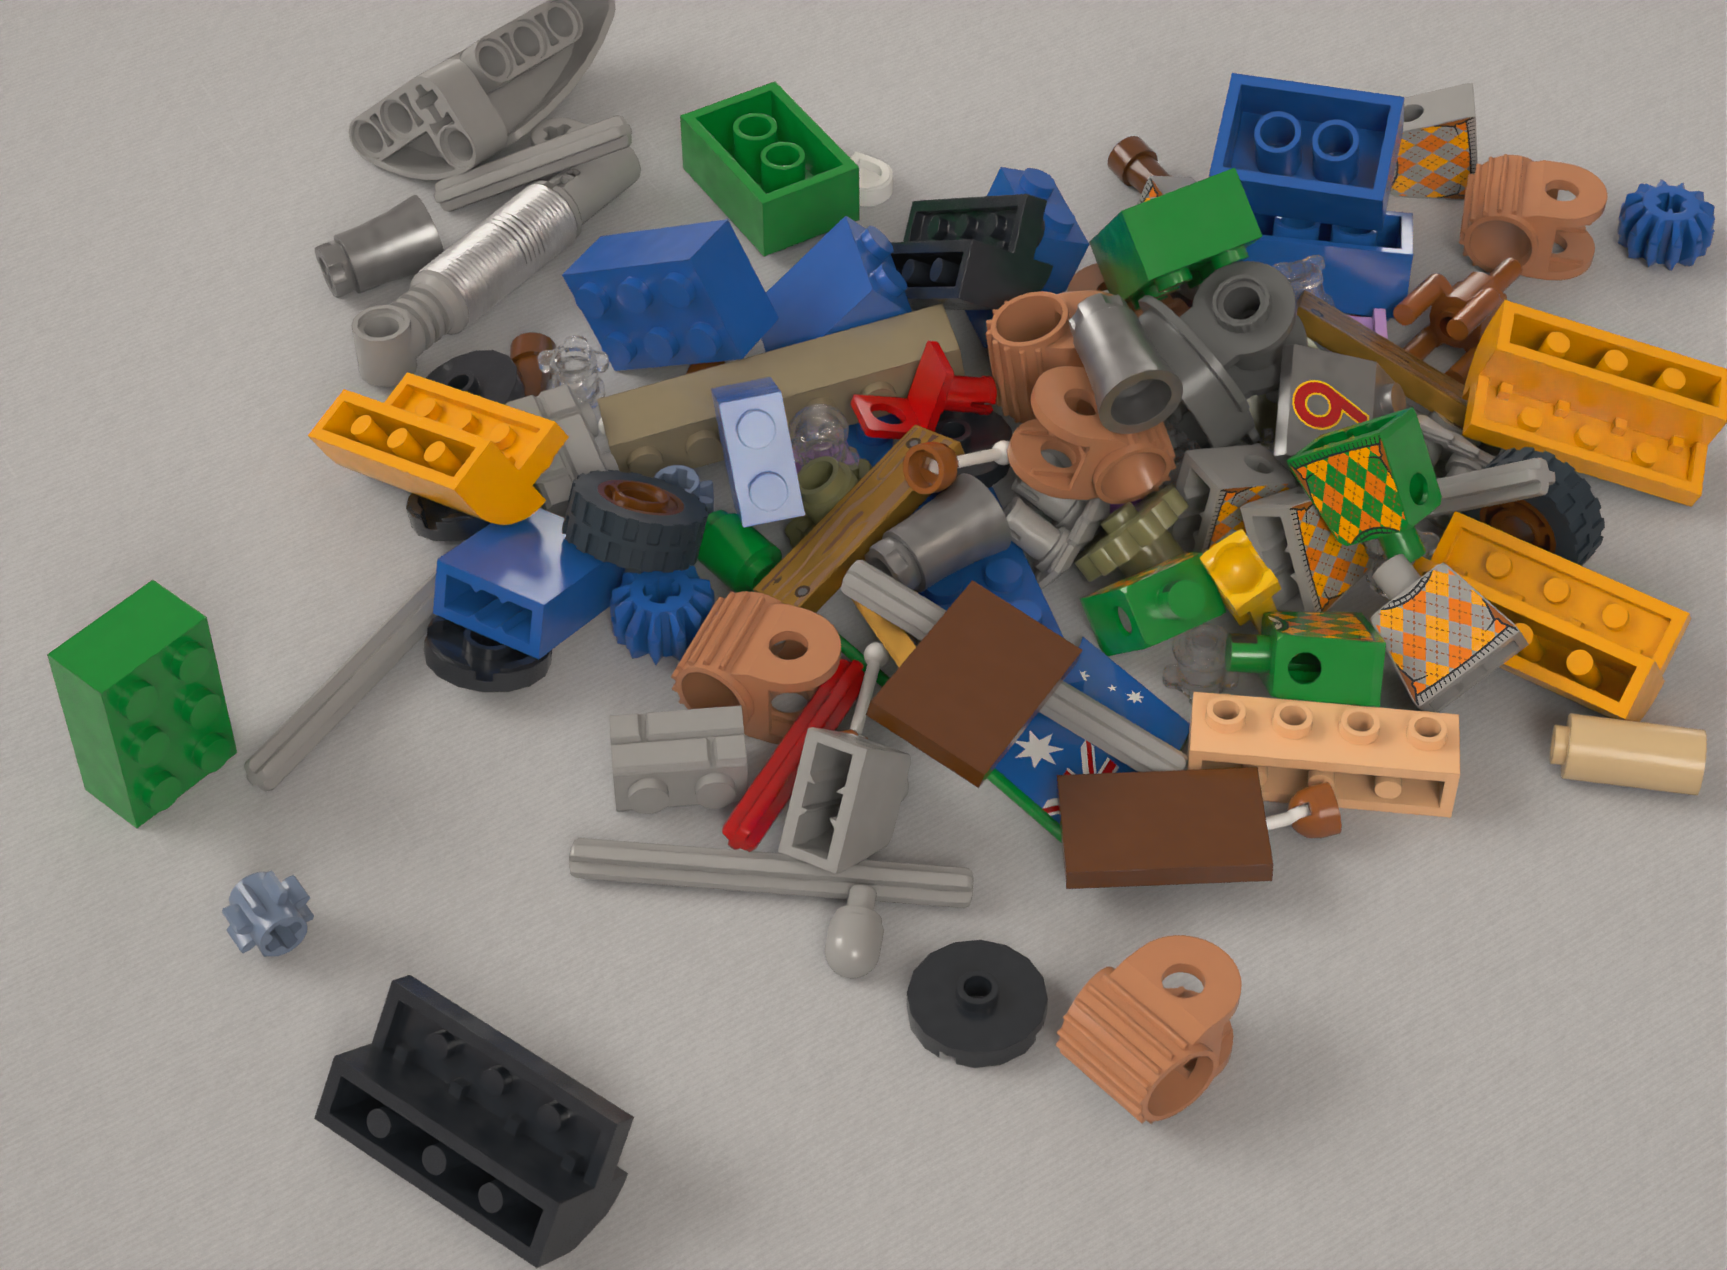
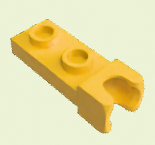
M1240 529L1211 547L1200 556V560L1214 580L1223 603L1239 626L1250 620L1259 634H1261L1263 614L1278 612L1272 596L1282 588L1270 568L1268 569L1254 549L1246 533Z

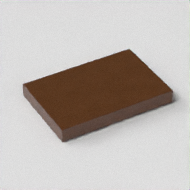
M972 580L871 700L866 716L977 788H980L1077 664L1083 650Z
M1258 767L1057 775V801L1066 889L1272 881L1274 864Z

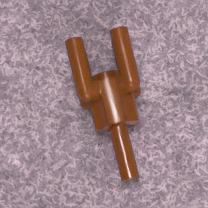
M1507 258L1489 275L1484 272H1472L1465 280L1458 281L1453 286L1442 274L1434 273L1429 275L1393 310L1395 320L1401 325L1408 326L1432 306L1429 314L1430 323L1414 336L1403 349L1423 361L1436 347L1443 343L1454 348H1463L1466 353L1444 374L1465 386L1470 365L1481 337L1503 301L1507 300V296L1503 292L1522 273L1520 263L1513 258Z

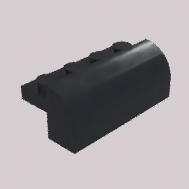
M1029 194L913 201L903 242H891L894 249L891 256L896 270L907 283L908 288L905 290V294L911 310H920L941 303L945 310H994L1004 305L1005 301H1009L1017 296L1041 291L1046 285L1053 265L1034 259L1035 250L1041 243L1045 232L1043 216L1047 200Z
M408 975L392 980L372 1043L334 1056L314 1119L535 1268H539L574 1250L613 1206L628 1175L617 1164L634 1117L423 982Z

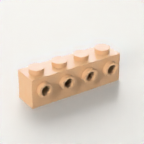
M1193 691L1186 770L1258 767L1263 801L1289 803L1297 791L1307 786L1328 782L1334 791L1339 808L1451 818L1460 778L1459 714Z

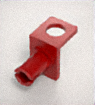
M927 341L907 398L855 394L850 404L866 436L901 439L914 425L934 432L943 411L979 413V415L991 414L993 411L992 406L984 405V403H996L997 389L994 379L990 376L954 375V371L938 341ZM871 412H889L898 417L902 423H885L874 417Z

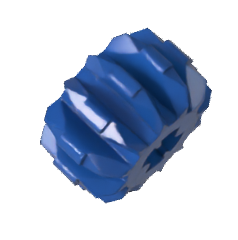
M1660 180L1656 187L1649 184H1639L1637 191L1627 194L1625 202L1621 205L1617 229L1619 235L1618 244L1628 248L1629 258H1644L1647 260L1648 267L1657 263L1665 265L1672 271L1676 263L1684 266H1693L1696 258L1705 256L1707 248L1711 246L1715 231L1713 229L1715 206L1704 201V192L1688 191L1685 189L1684 183L1678 186H1671L1664 180Z
M689 566V569L683 571L674 570L669 573H663L662 571H641V574L624 572L620 587L612 590V598L609 602L612 632L616 636L617 644L626 645L632 659L650 654L655 665L663 657L673 656L680 662L715 604V595L711 588L710 580L701 579L697 574L695 566Z

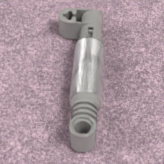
M565 117L546 119L538 123L531 130V146L588 125ZM629 146L537 180L515 195V197H512L511 200L482 221L481 224H478L465 234L464 237H461V239L443 251L442 254H439L438 257H435L434 260L420 269L411 280L408 292L403 293L399 299L394 300L390 305H377L359 312L353 319L351 327L362 379L371 385L379 387L398 385L407 372L411 374L416 373V358L424 350L430 348L443 335H453L467 329L468 326H471L483 314H486L487 311L507 297L519 285H522L523 282L538 272L540 268H543L544 265H547L565 248H568L581 233L582 225L639 179L641 167L634 150Z

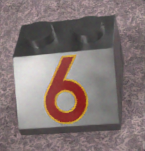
M1297 344L1284 345L1282 349L1274 457L1295 477L1287 460L1320 435L1406 409V399L1400 384L1395 383L1375 361Z

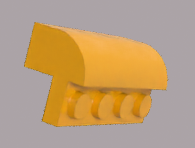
M1504 300L1486 327L1470 365L1462 399L1468 400L1462 436L1505 450L1514 447L1516 450H1521L1523 447L1535 448V451L1542 453L1547 451L1554 454L1555 458L1561 462L1570 464L1575 468L1574 471L1692 507L1702 496L1708 445L1727 423V369Z
M408 372L384 403L343 389L308 434V437L333 462L342 467L499 525L520 522L535 513L545 503L546 499L533 485L540 475L550 467L555 455L569 438L555 421Z
M1457 511L1454 512L1431 559L1420 557L1413 564V567L1422 577L1435 566L1444 562L1516 625L1529 645L1499 668L1613 719L1637 722L1642 720L1665 682L1663 674L1692 619L1690 613Z

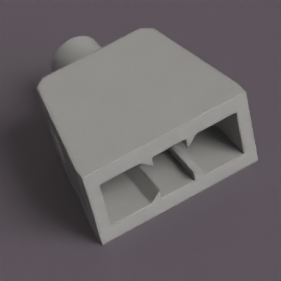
M814 727L808 728L778 852L838 874L887 847L893 837L901 802L908 794L909 782L907 777L911 765L910 755L854 734Z

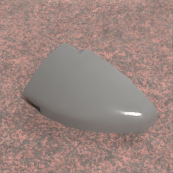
M548 0L485 35L466 49L414 77L353 119L349 126V136L354 149L362 158L380 168L415 179L441 180L454 175L458 176L472 169L526 135L547 117L574 89L592 64L605 40L615 15V0Z

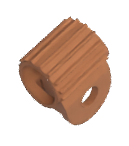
M1504 154L1495 158L1490 156L1489 160L1484 164H1476L1475 174L1468 175L1459 244L1464 245L1463 256H1469L1472 260V266L1477 265L1487 273H1491L1503 260L1513 258L1520 263L1522 267L1521 275L1525 277L1554 281L1575 278L1586 272L1592 264L1595 243L1591 235L1586 231L1585 225H1592V222L1596 221L1603 214L1608 197L1607 189L1595 174L1573 164L1547 160L1533 161L1520 155ZM1559 190L1569 191L1576 197L1570 201L1557 200ZM1557 243L1564 251L1557 254L1552 253L1553 244Z
M1095 290L1063 292L1060 294L1045 291L1030 292L1005 301L1004 305L999 309L993 310L992 320L986 321V338L992 376L997 389L996 402L997 406H1002L1003 416H1011L1015 423H1025L1029 420L1037 419L1033 413L1030 398L1034 385L1040 375L1055 367H1084L1074 347V337L1070 330L1069 319L1076 313L1077 305L1087 297L1098 293L1107 296H1114L1113 294ZM1083 399L1078 401L1076 407L1078 412L1085 416L1096 414L1094 408Z
M1055 367L1040 375L1034 385L1030 398L1031 407L1037 419L1021 424L1014 431L1007 449L1009 463L1016 475L1024 483L1040 493L1060 499L1089 500L1099 498L1110 504L1132 502L1143 499L1144 496L1153 491H1159V486L1164 481L1170 480V470L1176 469L1174 462L1176 455L1164 421L1150 429L1132 434L1114 433L1102 425L1094 392L1085 367ZM1083 399L1094 408L1096 414L1085 416L1078 412L1076 409L1078 401ZM1046 449L1057 450L1069 458L1072 466L1067 468L1056 467L1043 458L1041 451Z
M730 591L725 599L720 596L718 597L671 675V678L676 681L672 690L678 692L680 697L678 702L684 704L687 709L742 705L744 734L779 745L803 709L792 713L782 712L772 706V700L783 693H796L803 696L808 702L818 686L831 678L840 664V636L831 622L815 612L784 604L776 598L763 593L748 591L734 593Z
M1173 935L1155 939L1139 948L1116 968L1109 966L1101 969L1085 984L1073 1001L1067 1014L1063 1017L1062 1028L1057 1031L1060 1040L1056 1043V1046L1060 1049L1062 1055L1140 1123H1144L1147 1120L1152 1124L1154 1121L1170 1118L1197 1100L1229 1062L1234 1037L1230 1019L1236 1012L1240 1001L1242 987L1240 972L1235 962L1224 950L1207 940L1186 935ZM1183 972L1197 977L1204 989L1201 993L1187 990L1183 986L1164 988L1162 982L1173 973Z

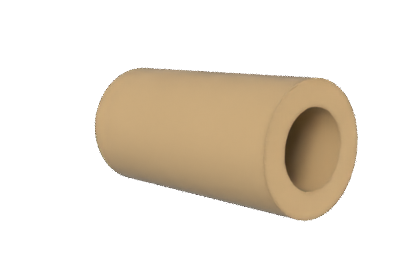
M1570 713L1566 726L1554 725L1550 746V764L1561 765L1562 779L1697 796L1702 785L1705 770L1707 735L1706 731L1702 729Z

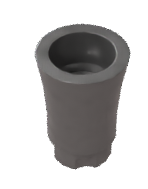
M416 194L391 210L357 227L334 235L333 241L315 247V255L323 277L333 296L336 295L337 298L347 295L354 290L357 293H361L381 284L417 274L420 269L444 251L435 224L424 203Z
M1098 293L1080 302L1077 305L1076 313L1069 319V326L1074 337V347L1085 367L1093 389L1102 425L1114 433L1132 434L1150 429L1164 421L1179 405L1183 395V384L1180 378L1162 359L1146 335L1137 315L1129 309L1127 303L1118 294L1107 296Z
M963 473L956 477L955 482L951 486L940 492L925 506L903 522L883 534L882 540L869 548L870 551L865 554V560L868 564L913 591L923 592L958 570L1008 549L1011 544V531L1000 504L990 490L974 476Z

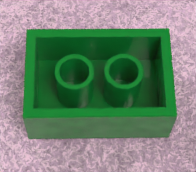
M776 81L680 115L683 169L764 257L828 233L845 216L855 222L860 220L859 166Z
M1234 167L1122 210L1089 241L1108 292L1113 295H1120L1126 303L1132 302L1135 311L1141 309L1138 301L1145 295H1150L1159 301H1163L1168 298V294L1179 290L1180 285L1187 283L1189 290L1198 288L1216 270L1249 258L1246 248L1263 236Z
M151 580L47 654L85 790L136 829L157 813L168 809L178 797L210 773L219 770L228 759L237 753L207 617L156 581Z

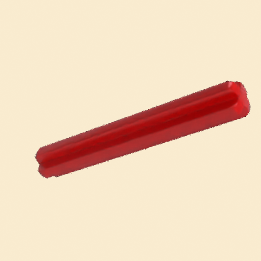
M841 659L832 677L818 686L724 823L722 833L729 840L727 845L732 849L739 850L741 848L748 852L757 849L792 796L808 728L814 727L836 731L859 697L865 675L862 671L863 664L856 659L852 662Z

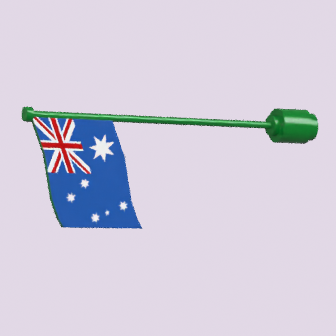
M717 510L708 514L698 561L734 593L754 592L753 589L782 560L780 549L753 526L743 528L736 513L728 514L724 510ZM839 634L841 652L851 661L856 659L863 664L862 671L865 672L867 663L865 662L864 655ZM1082 637L1079 648L1083 651L1078 659L1077 666L1084 679L1083 693L1179 751H1182L1189 736L1190 723L1086 638ZM879 669L876 683L883 687L890 677ZM1038 712L987 779L1062 843L1057 801V775L1138 771Z

